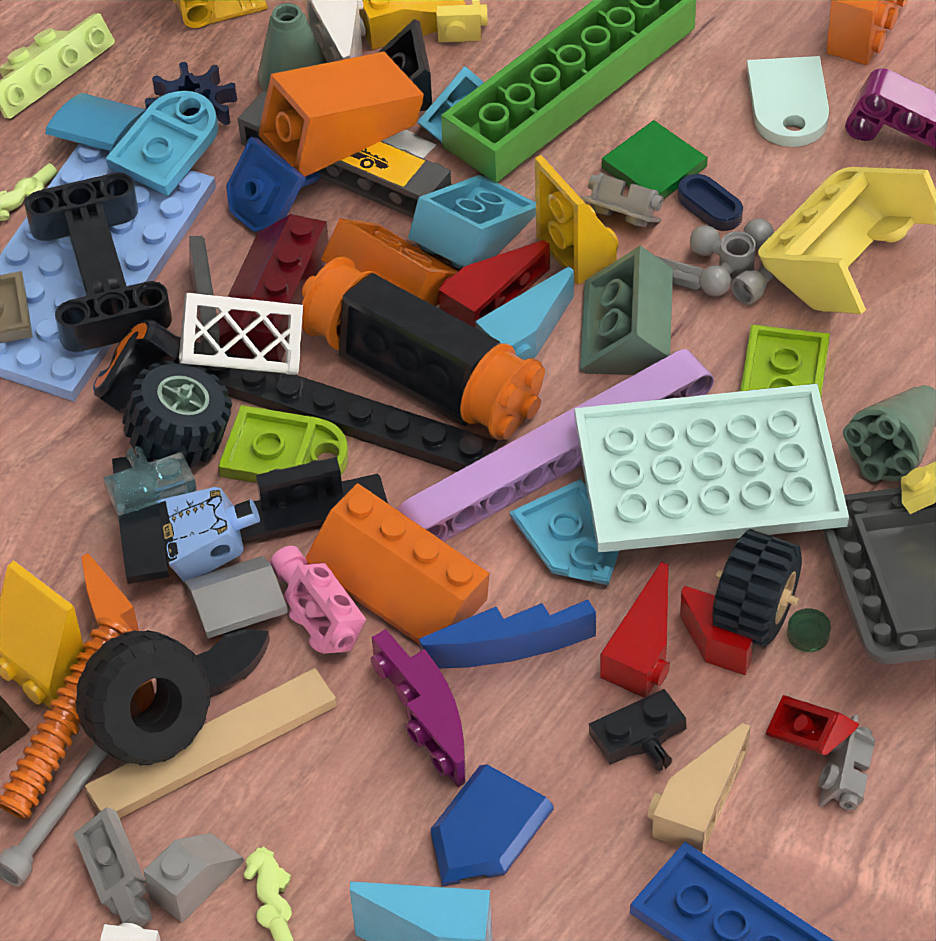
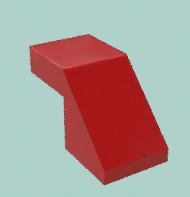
M684 585L681 591L680 617L704 661L746 675L751 664L753 639L714 626L712 612L715 595Z

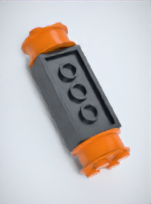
M347 257L334 258L316 276L309 277L302 288V296L304 297L302 302V330L310 336H324L329 346L339 351L340 357L464 426L481 423L488 427L490 435L497 440L509 439L526 418L531 419L538 412L541 405V399L538 395L545 375V368L539 360L534 358L524 360L516 356L515 350L511 345L507 343L500 344V341L381 278L373 271L361 272L357 270L354 262Z

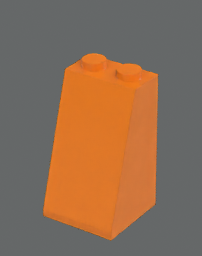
M385 52L273 73L270 75L258 135L271 150L306 177L416 125L424 94Z

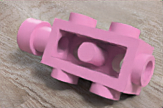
M286 546L278 550L271 558L270 564L278 579L288 584L283 597L290 606L289 616L296 623L302 624L311 635L309 638L310 646L323 654L351 651L366 621L364 615L325 563L307 565V560L296 546Z

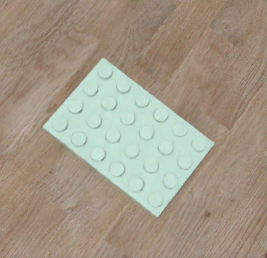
M817 384L575 408L574 420L598 553L740 538L749 529L766 535L848 526L849 514Z

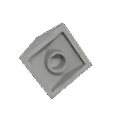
M264 556L184 581L185 588L207 639L288 613L272 565Z

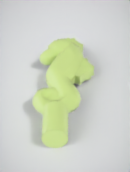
M48 163L32 177L19 180L13 191H0V221L10 219L9 212L17 209L23 203L25 196L28 197L31 193L44 189V186L57 175V169Z
M264 846L262 848L258 847L256 851L247 857V868L244 872V878L249 880L253 879L258 873L257 897L265 905L258 909L256 918L263 927L270 929L274 941H294L287 924L292 915L291 907L279 895V892L284 893L286 887L290 884L291 874L285 872L283 868H279L274 859V852L267 850Z

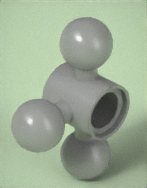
M753 219L746 224L743 232H730L721 241L718 231L711 226L702 225L694 229L690 236L692 250L701 256H709L713 253L720 256L719 266H709L702 272L700 276L702 290L710 296H721L728 291L734 278L744 271L754 270L755 249H759L774 233L772 225L764 219Z

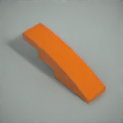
M89 553L83 555L81 559L86 589L95 624L98 618L107 617L121 623L129 631H139L134 606ZM150 679L141 684L132 697L142 712L150 706L155 697L152 680Z

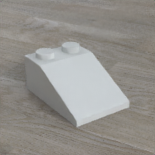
M305 0L308 23L327 63L362 56L361 36L366 34L363 20L359 15V10L363 9L362 0Z

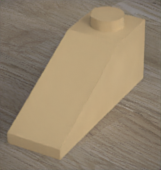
M741 723L669 778L662 794L655 793L647 818L653 820L652 838L677 847L686 842L704 853L749 750L750 725Z

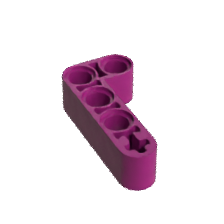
M884 68L873 70L855 98L845 124L846 131L854 139L870 141L877 136L885 124L936 149V92L894 71Z

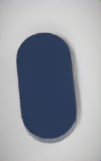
M692 174L680 181L678 187L679 202L707 225L720 231L732 230L740 225L743 218V205L741 201L713 179L703 174Z

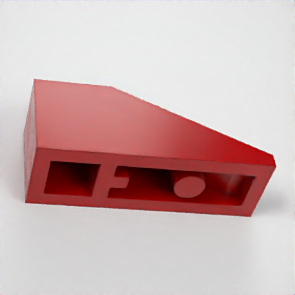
M541 240L464 266L453 277L447 278L440 286V309L476 328L475 321L526 292L550 270V243Z
M662 561L600 654V678L643 698L649 695L654 685H662L670 668V663L666 661L669 564Z

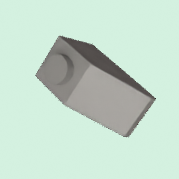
M212 833L174 840L143 870L149 897L183 923L244 863V858Z

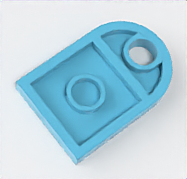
M176 91L163 95L147 108L105 158L108 168L125 173L133 180L169 196L214 141L218 132V119L215 109L205 96L196 92ZM189 108L200 109L195 115H182Z

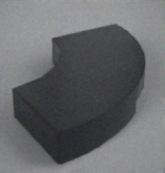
M239 628L224 633L221 640L211 649L196 655L201 660L200 662L204 670L207 671L211 697L222 693L221 689L234 683L241 677L245 679L256 668L267 650L270 641L269 631Z

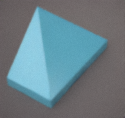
M464 66L417 123L442 144L441 115L484 82Z

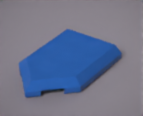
M479 765L430 829L442 886L460 883L461 879L486 875L487 878L505 875L554 810L553 804L547 797L490 765Z

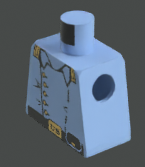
M218 487L157 501L168 562L183 582L207 574L240 556L244 550L240 529L260 522L257 508L251 499L233 505L223 490Z

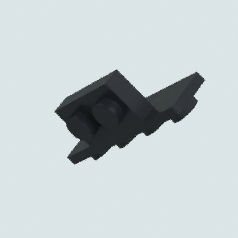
M337 457L314 460L307 464L274 469L266 473L257 474L259 500L253 502L257 508L260 522L240 529L242 542L324 524L331 509L357 483L388 503L380 475L373 474L341 481Z

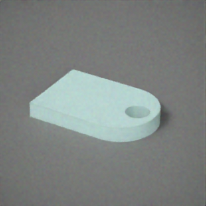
M820 56L747 60V77L754 123L761 136L774 144L786 147L804 146L818 140L825 133L829 118V105ZM798 126L802 129L799 131H790L786 129V127Z

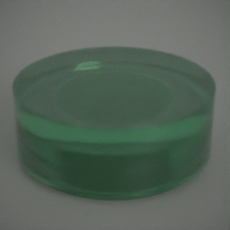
M801 609L790 617L787 636L790 643L801 651H818L829 642L831 623L829 618L817 609Z

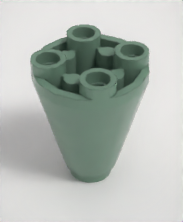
M283 3L276 6L270 16L257 74L260 88L265 92L268 90L270 75L273 73L327 63L305 14L299 6L292 3Z
M927 385L913 387L862 409L845 426L843 437L848 444L850 454L860 466V471L866 479L873 482L880 479L884 481H901V477L918 468L936 427V390Z

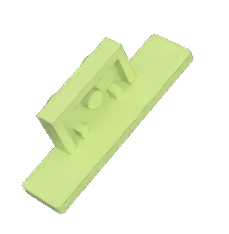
M92 14L70 31L54 30L53 28L46 29L34 37L36 42L29 47L19 48L7 56L9 61L0 66V73L3 77L0 80V111L5 118H13L114 45L115 40L101 14Z

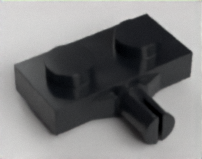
M665 689L589 723V735L610 764L630 755L646 753L658 771L663 770V766L666 769L672 763V758L661 744L668 737L687 729L686 717Z

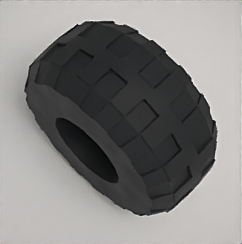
M133 630L111 638L92 654L78 680L77 699L75 701L76 712L79 715L80 725L84 732L100 749L128 764L152 765L173 758L194 741L193 739L202 729L206 720L211 694L207 671L204 670L200 662L201 660L194 652L176 639L155 631ZM155 678L157 692L153 702L144 712L137 716H131L130 702L134 692L141 684Z

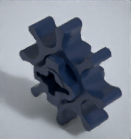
M181 62L179 64L180 77L178 79L167 81L158 75L152 78L155 95L162 97L176 91L199 93L212 103L218 121L223 125L231 123L229 107L222 104L237 101L235 83H228L218 86L221 81L217 65H212L207 73L195 76L193 73H189L188 64ZM160 97L146 98V110L155 100H157ZM189 108L182 115L192 116L198 113L200 109Z

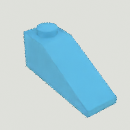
M569 266L475 321L476 329L500 341V344L507 343L511 345L515 350L516 356L524 360L535 358L574 297V270Z

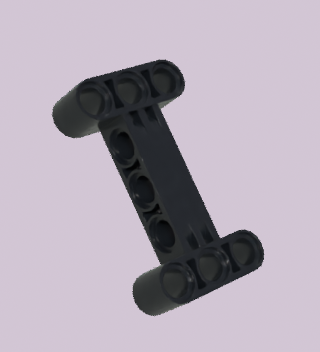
M120 172L38 190L26 198L25 210L30 233L34 238L41 241H51L70 236L86 292L84 297L63 302L55 311L56 324L63 348L72 352H82L119 343L136 323L147 319L156 321L166 329L170 326L172 314L166 287L160 282L155 281L130 286L126 285L109 229L110 226L133 220L138 214L134 181L129 175Z

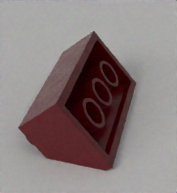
M289 214L259 231L228 297L302 305L304 299L302 288L309 277L316 276L325 265L321 257L329 242L327 221ZM231 309L228 312L241 330L245 329L258 317L255 312ZM269 314L266 316L280 334L288 329L289 315ZM224 317L218 320L219 347L222 348L238 334ZM260 321L245 334L259 352L276 339L263 321ZM239 339L225 351L249 359L255 357L242 339ZM279 342L263 357L267 361L281 362L286 350Z

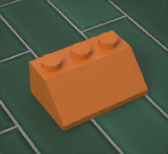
M339 218L321 257V260L325 263L330 262L336 257H347L354 262L357 270L361 272L373 271L381 278L435 307L439 305L440 286L447 278L453 277L459 271L378 223Z

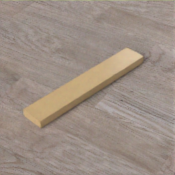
M313 668L204 724L193 739L194 741L173 758L152 765L140 766L134 763H127L86 784V793L98 813L108 807L115 810L120 819L337 707L336 697L317 669Z

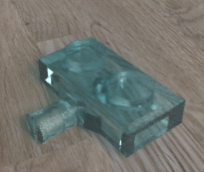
M137 446L135 447L136 455L133 448H130L126 453V457L132 466L131 469L103 477L105 489L118 516L157 504V501L197 491L195 478L182 453L147 462L142 448Z

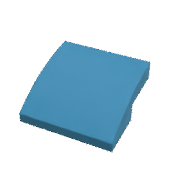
M80 93L67 101L56 112L46 126L45 134L112 151L146 109Z

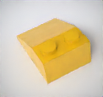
M362 0L363 9L359 10V15L365 26V37L371 49L375 50L388 44L414 19L420 22L423 36L438 32L437 6L466 4L464 0Z
M542 155L535 157L536 238L539 241L545 240L550 243V254L564 269L569 266L574 270V281L579 285L617 260V248L619 247L617 236L611 228L604 226L596 216L593 208L589 204H585Z
M13 560L7 566L0 596V676L8 682L13 679L22 686L24 693L31 701L37 705L44 703L52 710L50 702L52 699H58L59 696L56 694L58 688L65 687L63 680L65 676H71L70 667L72 664H78L76 659L78 653L85 652L75 608L71 603Z

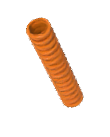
M107 617L98 618L96 622L98 629H92L90 632L91 641H85L83 645L85 652L78 653L76 658L78 664H72L70 667L71 676H65L63 680L65 687L58 688L56 693L59 696L58 699H52L50 702L52 710L45 711L43 715L45 722L37 725L38 734L32 735L30 738L32 745L24 748V759L17 760V771H11L9 777L12 779L11 782L4 783L2 787L5 792L3 795H0V808L20 819L31 818L32 812L30 809L31 807L38 806L39 800L37 797L38 795H44L46 791L44 787L45 782L50 783L53 776L51 772L57 771L60 766L57 762L58 759L65 758V747H71L73 743L71 736L78 735L80 731L78 724H81L76 712L75 703L79 677L82 675L89 658L102 647V644L111 638L124 634V632H129V629L121 623Z

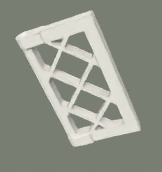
M185 293L179 363L297 375L300 362L303 305ZM197 306L217 308L220 312L205 326H202L196 318ZM231 309L255 312L258 317L245 329L241 330L228 312ZM269 314L289 315L288 329L280 334L266 316ZM224 317L238 335L224 347L220 348L206 330L220 318ZM260 321H263L276 339L259 352L245 334ZM200 335H203L217 353L213 356L194 354V341ZM239 339H242L255 357L253 359L228 357L224 352ZM280 342L286 350L285 363L267 361L263 356Z

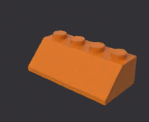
M358 483L331 509L305 557L307 565L325 563L350 597L418 644L419 638L472 617L487 601L489 572Z

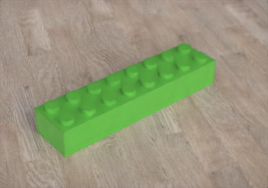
M696 0L591 1L441 115L443 147L497 183L694 30Z

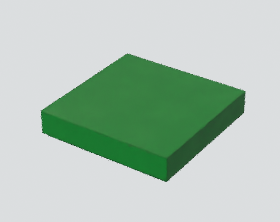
M655 120L651 121L602 158V168L617 179L626 181L627 186L630 187L631 184H636L651 190H657L658 195L663 196L664 199L678 189L679 183L684 177L698 174L707 167L708 163L707 156Z

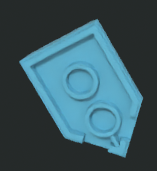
M582 479L510 511L511 518L552 574L609 585L620 550L598 553L587 488Z

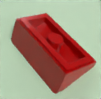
M783 695L765 735L826 756L858 728L859 724L840 712Z

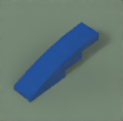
M588 599L552 615H549L543 603H540L505 619L498 608L493 607L419 638L420 651L425 649L439 669L469 668L516 661L556 651L596 636V611Z

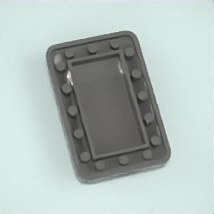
M901 487L844 495L849 514L848 526L822 529L842 594L865 653L870 659L881 664H897L936 658V503L910 514L902 504Z

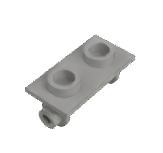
M599 173L598 176L591 175L588 182V189L592 190L591 196L580 197L583 201L591 203V207L595 212L611 216L614 210L626 214L624 221L634 225L646 227L648 222L661 221V218L652 216L654 210L659 211L664 200L663 196L658 195L657 190L631 184L626 197L622 195L626 181L607 176L603 173Z
M854 714L850 719L858 722L859 716ZM858 727L829 753L828 763L824 766L818 780V786L822 788L819 806L823 807L833 798L840 801L839 805L841 808L855 810L857 805L863 802L868 775L853 768L855 766L866 771L870 767L875 739L870 729Z

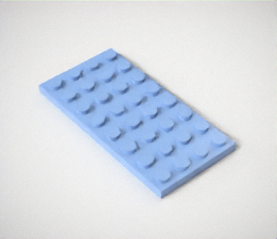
M79 143L47 188L106 174L118 173L108 168L105 159L111 151ZM189 170L169 196L133 180L138 203L137 216L129 222L109 227L127 286L155 281L216 189L215 177ZM26 217L0 254V275L22 271L33 337L0 343V377L75 402L112 344L82 352H72L63 348L56 324L55 311L63 302L84 297L86 292L70 236L51 241L37 240L30 233Z

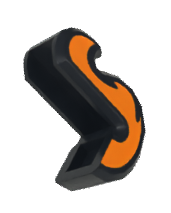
M152 319L136 323L119 342L109 367L101 371L93 385L94 395L118 412L124 413L134 381L138 378L139 373L143 369L148 370L149 366L154 363L160 364L162 360L176 361L179 356L180 339Z

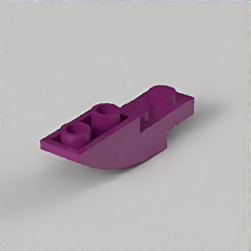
M385 629L372 637V666L382 679L388 677L394 684L398 698L407 708L408 723L405 724V728L410 739L418 747L423 745L430 753L431 761L438 773L443 777L448 775L459 788L466 783L465 747L460 715L449 685L425 649L409 657Z

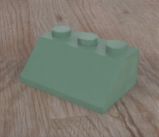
M641 245L585 280L580 370L584 373L635 375L670 356L673 268Z

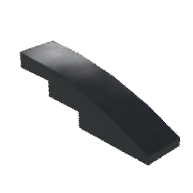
M141 454L113 458L114 484L127 584L169 578L166 546L157 504L159 495L153 458L147 459Z

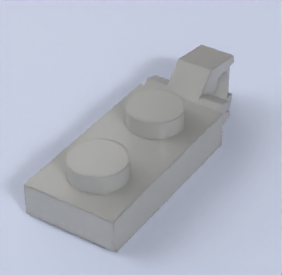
M106 807L74 833V837L101 904L108 906L113 914L119 915L122 923H132L143 927L152 920L148 903L142 897L148 892L147 886L144 884L146 881L117 812Z

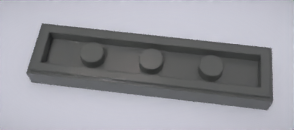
M203 235L189 236V268L193 293L214 296L205 238H203ZM197 306V320L202 326H205L217 315L216 308ZM217 321L206 331L219 345ZM200 335L202 355L213 356L217 353L205 337Z

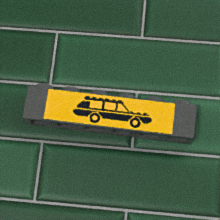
M262 91L238 117L241 144L244 146L247 145L250 137L258 138L265 144L258 135L267 95L265 91ZM383 141L318 171L321 179L411 218L414 217L420 196L452 185L451 170Z

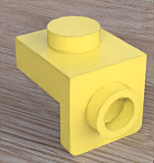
M472 0L473 5L437 6L438 43L481 41V26H488L487 4H480V0Z
M936 461L927 466L915 468L907 475L901 477L902 504L910 514L936 503Z

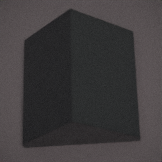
M414 19L379 52H385L424 94L420 111H426L432 105L431 74L421 25L418 20Z

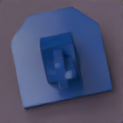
M250 137L226 185L229 210L253 232H259L286 217L300 189L318 182L320 173L316 171L306 177L303 176L258 138Z

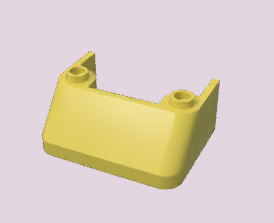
M869 167L843 168L830 175L759 248L758 255L764 268L811 309L822 312L862 314L866 308L848 267L874 240L890 243L896 242L904 238L907 231L914 224L936 225V188L928 170Z

